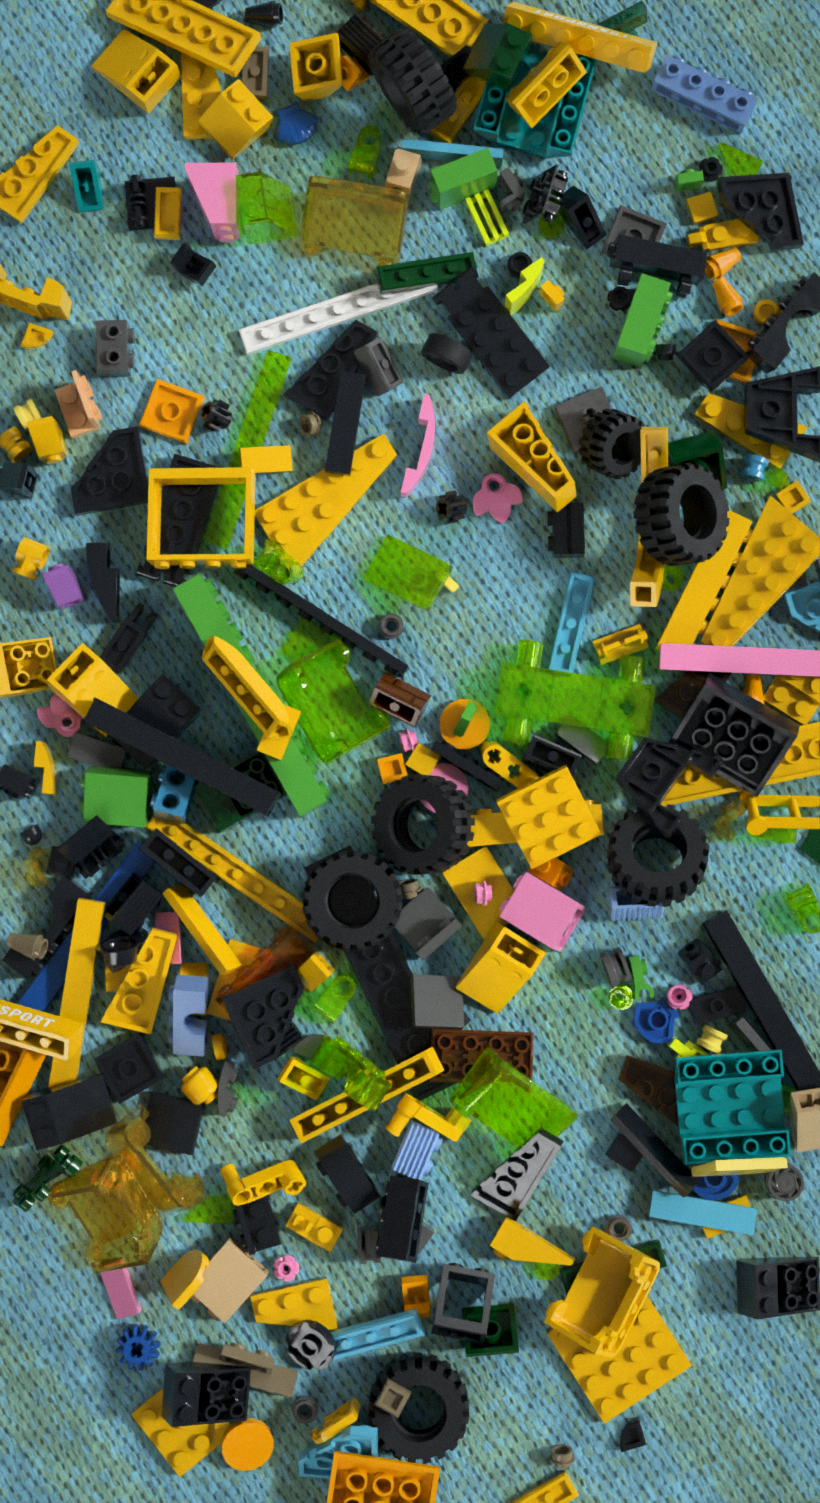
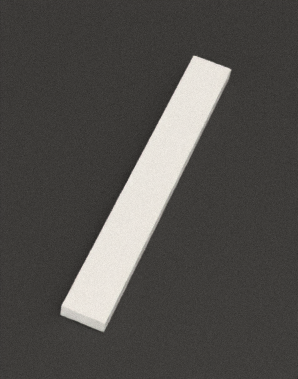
M378 283L239 329V333L246 354L250 355L437 292L438 287L435 285L380 294Z

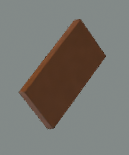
M431 1028L429 1048H434L444 1071L428 1079V1081L532 1085L534 1033Z

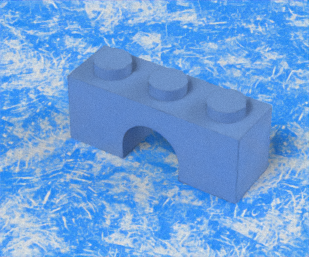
M177 975L175 984L169 987V1001H173V1007L170 1006L169 1022H173V1028L169 1030L168 1042L173 1044V1054L204 1057L208 1040V1020L196 1019L190 1014H205L208 1001V977Z

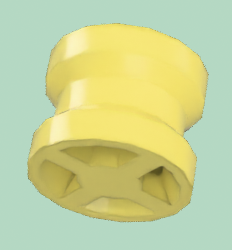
M32 398L28 399L26 404L22 406L17 405L13 407L25 430L28 429V421L42 418Z
M704 1024L702 1028L703 1034L697 1039L696 1043L720 1054L722 1041H725L728 1035Z

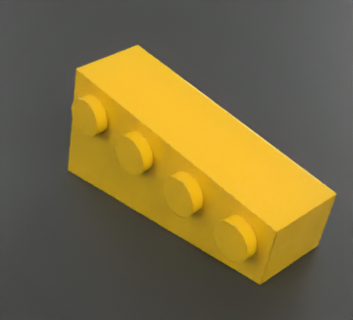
M526 401L521 403L487 432L489 447L557 513L577 497L575 481L560 457L557 456L548 437L546 438Z

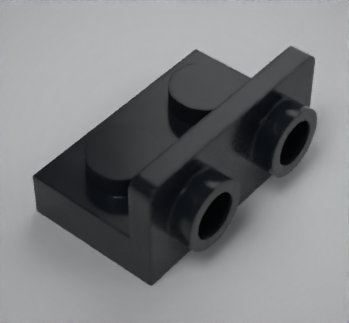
M269 1195L240 1206L236 1205V1209H233L235 1222L237 1225L241 1224L243 1234L240 1235L242 1247L244 1250L248 1249L250 1256L254 1255L257 1251L282 1244Z

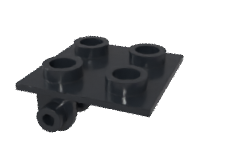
M556 164L533 178L530 184V191L532 192L522 211V214H524L522 224H526L541 215L544 216L543 220L547 222H553L557 218L560 208L558 204L562 202V199L559 197L564 196L568 182V173L558 170L559 165Z
M131 175V180L124 181L129 231L154 229L156 187H176L175 176L141 179L140 175Z
M96 815L59 846L57 850L80 870V874L86 879L89 876L92 878L100 870L98 864L103 868L105 867L103 859L110 863V857L113 859L120 852H123L122 848L126 845L125 841Z

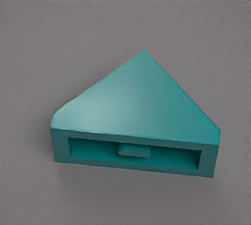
M95 160L70 162L69 168L78 211L103 210L101 175Z

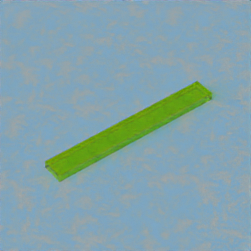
M267 350L228 468L240 467L239 448L263 447L292 357ZM222 484L203 540L204 542L229 549L245 501V484Z

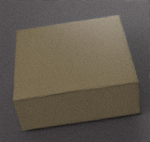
M387 1379L374 1405L398 1418L411 1395V1391Z

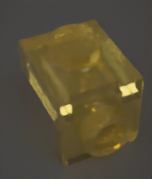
M743 799L736 804L734 801L726 804L720 809L722 813L713 821L715 832L720 838H725L727 842H730L736 836V832L729 823L747 810Z
M38 847L27 853L29 858L22 861L28 871L25 875L32 886L36 885L37 888H44L51 884L39 860L51 854L50 849L45 848L42 850L41 847Z

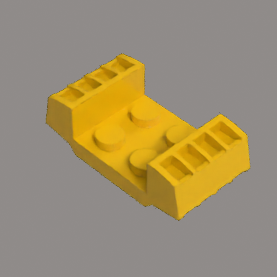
M0 264L1 304L44 320L49 317L69 320L72 300L63 285L47 277L42 292L38 296V292L33 289L24 287L21 290L14 287L12 282L6 280L7 273Z

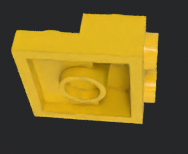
M776 675L763 695L764 702L800 725H806L820 705V677Z

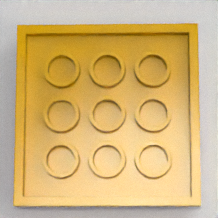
M648 1296L620 1351L613 1358L592 1353L554 1328L547 1331L550 1340L604 1424L692 1366Z

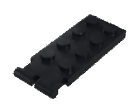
M471 266L454 280L459 287L458 290H455L451 284H448L435 294L432 299L437 306L442 303L450 314L447 318L510 399L545 372L550 365L489 286L485 288L481 286L475 278L478 273Z
M174 454L170 468H221L178 454ZM219 484L164 485L161 496L160 555L198 554ZM147 541L144 547L145 552H147ZM146 560L144 567L139 565L136 573L137 576L157 582L160 579L161 573L166 574L164 584L174 587L187 581L184 579L187 569L180 568V565H170L169 569H157Z

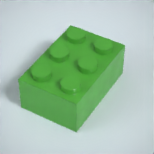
M641 274L612 359L638 368L642 367L644 361L649 363L657 342L652 338L657 339L665 318L660 314L665 315L673 293L669 292L670 282Z

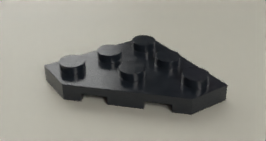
M790 173L718 178L716 184L721 206L776 250L799 249L804 245Z
M138 426L113 430L104 446L90 461L81 478L75 482L71 488L76 516L148 503L149 483Z
M293 963L221 997L253 1069L278 1058L285 1033L288 1032L295 1014L294 1009L303 993L304 986Z

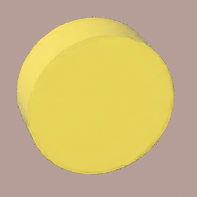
M442 569L435 575L451 593H454L460 587Z

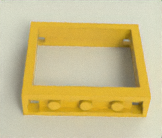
M251 467L149 469L146 560L151 565H154V568L169 569L170 565H180V568L194 569L195 565H205L209 569L221 568V565H231L232 568L242 569L246 568V565H254L255 473ZM245 484L244 554L160 555L162 485Z

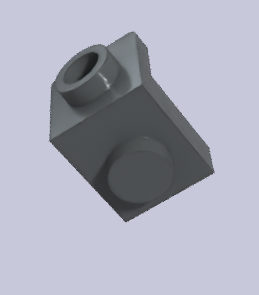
M508 167L501 171L499 176V182L508 194V197L500 202L499 209L502 213L507 210L513 212L522 205L525 193L522 189L523 183L517 173L513 174Z

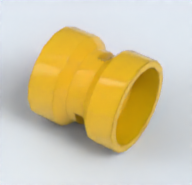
M12 427L0 435V447L8 452L7 456L13 463L22 460L32 451V446L28 441H24L21 438L22 433L17 427Z

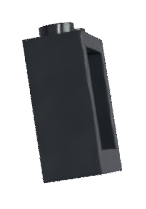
M458 1263L443 1264L431 1334L483 1344L487 1335L495 1274L489 1273L484 1268H475L473 1270L463 1268ZM448 1279L486 1286L480 1323L442 1316Z

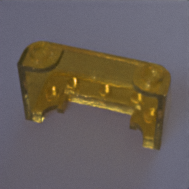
M310 176L306 190L299 244L300 250H304L305 254L317 256L318 253L324 252V248L373 256L374 260L378 262V266L400 263L410 209L409 194L393 188L322 176Z
M141 1103L110 1127L105 1136V1144L158 1211L173 1213L190 1210L206 1199V1183L198 1173L194 1177H185L180 1172L171 1179L166 1177L143 1148L148 1143L151 1132L148 1124L145 1122L149 1112Z
M121 1155L105 1157L79 1170L72 1178L65 1177L50 1187L51 1191L47 1198L52 1206L59 1210L66 1208L69 1204L90 1236L91 1240L85 1255L95 1273L149 1263L162 1236V1221Z

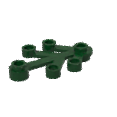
M61 1144L54 1151L52 1157L46 1154L40 1159L37 1164L39 1171L25 1185L21 1183L12 1194L14 1197L13 1204L24 1212L28 1211L33 1206L35 1198L42 1202L49 1195L51 1189L45 1184L62 1173L66 1177L72 1178L81 1168L83 1161L74 1154L70 1155V1150Z

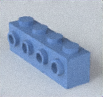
M666 55L651 88V91L740 134L758 100L749 90H740L732 86L726 79H717L709 75L705 69L700 67L694 68L686 64L682 58Z

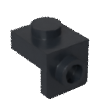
M185 243L181 245L170 262L181 276L202 287L216 268L212 260L194 252Z
M698 938L686 944L677 953L701 985L705 984L722 970L709 949Z

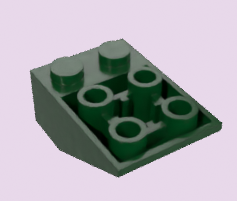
M257 751L230 766L282 794L281 798L287 795L264 753ZM203 783L195 786L219 832L223 833L258 813V811Z

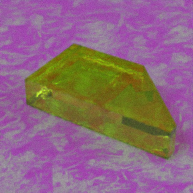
M723 142L719 144L718 150L721 152L728 176L758 174L763 160Z
M208 1195L185 1216L184 1222L233 1224L234 1204L229 1196Z

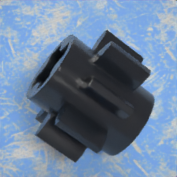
M213 399V402L208 401L203 406L200 414L201 418L206 420L203 426L217 432L220 429H226L232 421V413L228 411L230 405L222 400Z
M448 491L445 495L439 496L440 500L437 501L436 512L440 519L447 518V523L450 524L465 518L464 514L467 512L468 505L463 495L457 496L456 491Z

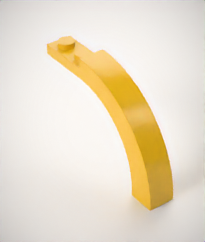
M642 427L640 430L641 483L654 470L668 467V427ZM639 540L635 567L630 580V606L657 607L665 564L651 557L646 552L647 548L643 547Z

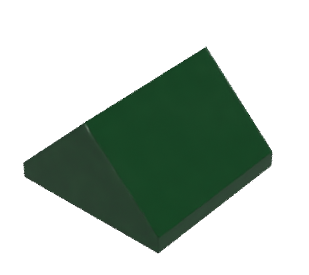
M514 1304L491 1305L487 1335L484 1343L465 1340L466 1357L519 1353ZM483 1306L462 1308L463 1320L480 1323Z

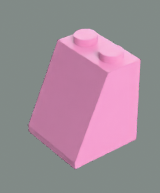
M185 163V171L191 188L215 240H219L222 243H233L234 240H241V180L237 164Z
M526 872L524 876L520 875L515 881L513 888L516 890L511 898L507 897L500 907L502 913L499 917L548 947L561 952L587 907Z

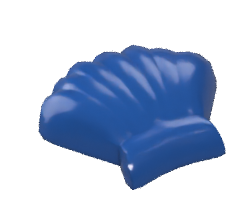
M297 101L275 111L279 117L274 132L275 140L292 146L301 144L314 135L319 119L316 115L299 108Z
M661 997L658 1002L637 1004L634 1008V1024L639 1033L652 1043L671 1042L673 1039L674 1019L678 1018L680 1014L669 1006L664 997Z
M737 1175L697 1177L700 1181L692 1190L704 1199H722L728 1197L735 1190L739 1183V1177Z

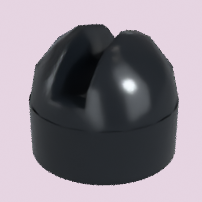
M35 824L21 832L20 836L26 844L36 845L42 839V831L39 825Z

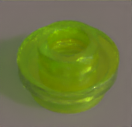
M779 467L775 470L769 468L768 475L765 477L767 481L778 490H782L784 486L788 487L790 484L787 481L789 476Z
M675 566L665 567L661 588L669 592L678 590L684 580L681 570ZM668 574L674 578L671 584L666 580Z
M619 984V986L612 988L609 992V1002L617 1010L628 1009L634 1003V993L626 985ZM619 994H622L626 999L621 998Z

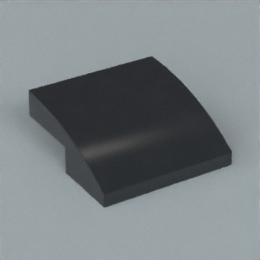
M151 1091L139 1143L182 1154L194 1155L205 1104L194 1105L187 1098Z

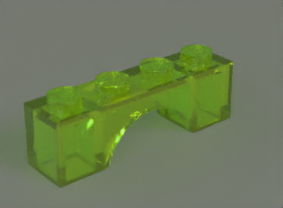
M325 1034L309 1061L319 1070L337 1080H340L347 1074V1081L343 1091L355 1102L375 1112L392 1085L384 1078L386 1073L374 1066L371 1060L361 1055L362 1053L352 1047L344 1038L337 1035L334 1039Z

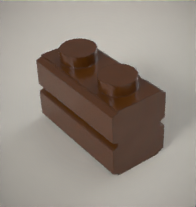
M385 672L376 684L368 705L415 727L424 714L431 695Z

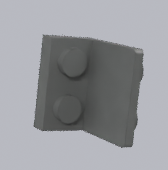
M428 887L401 910L399 920L395 926L422 960L428 957L462 927Z

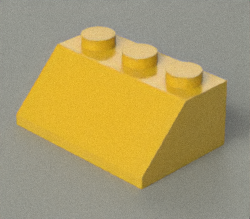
M559 42L536 67L529 71L522 82L510 91L505 100L512 110L533 128L587 71L569 44Z

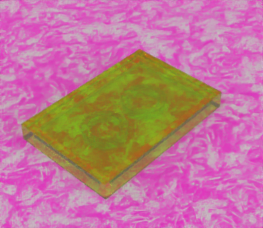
M387 534L363 579L429 612L453 567Z

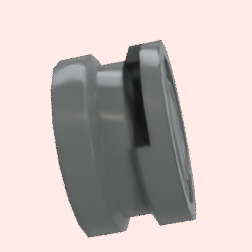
M620 947L614 948L611 953H600L603 968L612 988L619 986L620 982L628 983L632 981L627 962Z
M787 1163L788 1168L765 1173L764 1180L767 1190L781 1201L796 1199L804 1188L803 1175L790 1163Z
M373 1225L369 1229H365L364 1226L357 1227L360 1264H367V1261L381 1263V1257L377 1256L378 1251L376 1249L377 1238L380 1235L378 1225ZM364 1239H365V1251H364V1246H363V1240H364Z

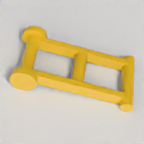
M745 790L739 793L740 803L747 807L749 814L746 828L752 835H761L767 828L820 829V818L801 817L799 807H820V796L759 794L756 797ZM757 806L788 807L790 817H763L759 815Z

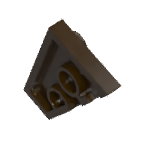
M688 671L655 697L653 701L682 719L709 673L726 682L731 672Z
M626 1055L618 1080L678 1126L674 1083L675 1071Z

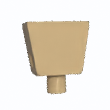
M399 148L395 149L386 178L384 201L409 208L422 166L421 155ZM394 187L402 189L403 192L395 191Z

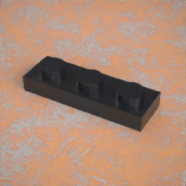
M444 740L442 743L435 742L431 751L440 755L442 760L459 768L462 772L495 792L498 790L503 781L498 779L500 775L489 767L486 770L477 766L478 761L467 754L462 757L454 752L456 748Z

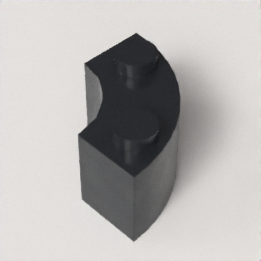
M341 1134L314 1151L319 1159L316 1163L317 1168L323 1176L328 1175L339 1192L336 1194V1197L343 1208L348 1206L355 1214L381 1197L371 1177Z

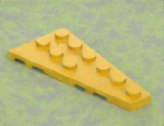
M384 433L354 451L351 476L325 473V469L255 510L256 518L292 577L296 575L303 564L309 560L316 549L346 517L359 499L365 495L371 485L396 459L397 454Z
M771 495L701 639L703 645L734 646L820 556V537Z

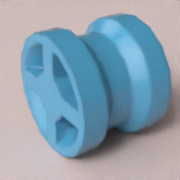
M745 454L743 458L744 468L740 470L739 476L747 480L763 482L765 479L764 469L768 467L769 460L762 456Z

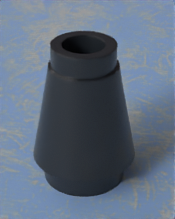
M271 1L246 7V23L270 27L281 25L283 23L281 3Z

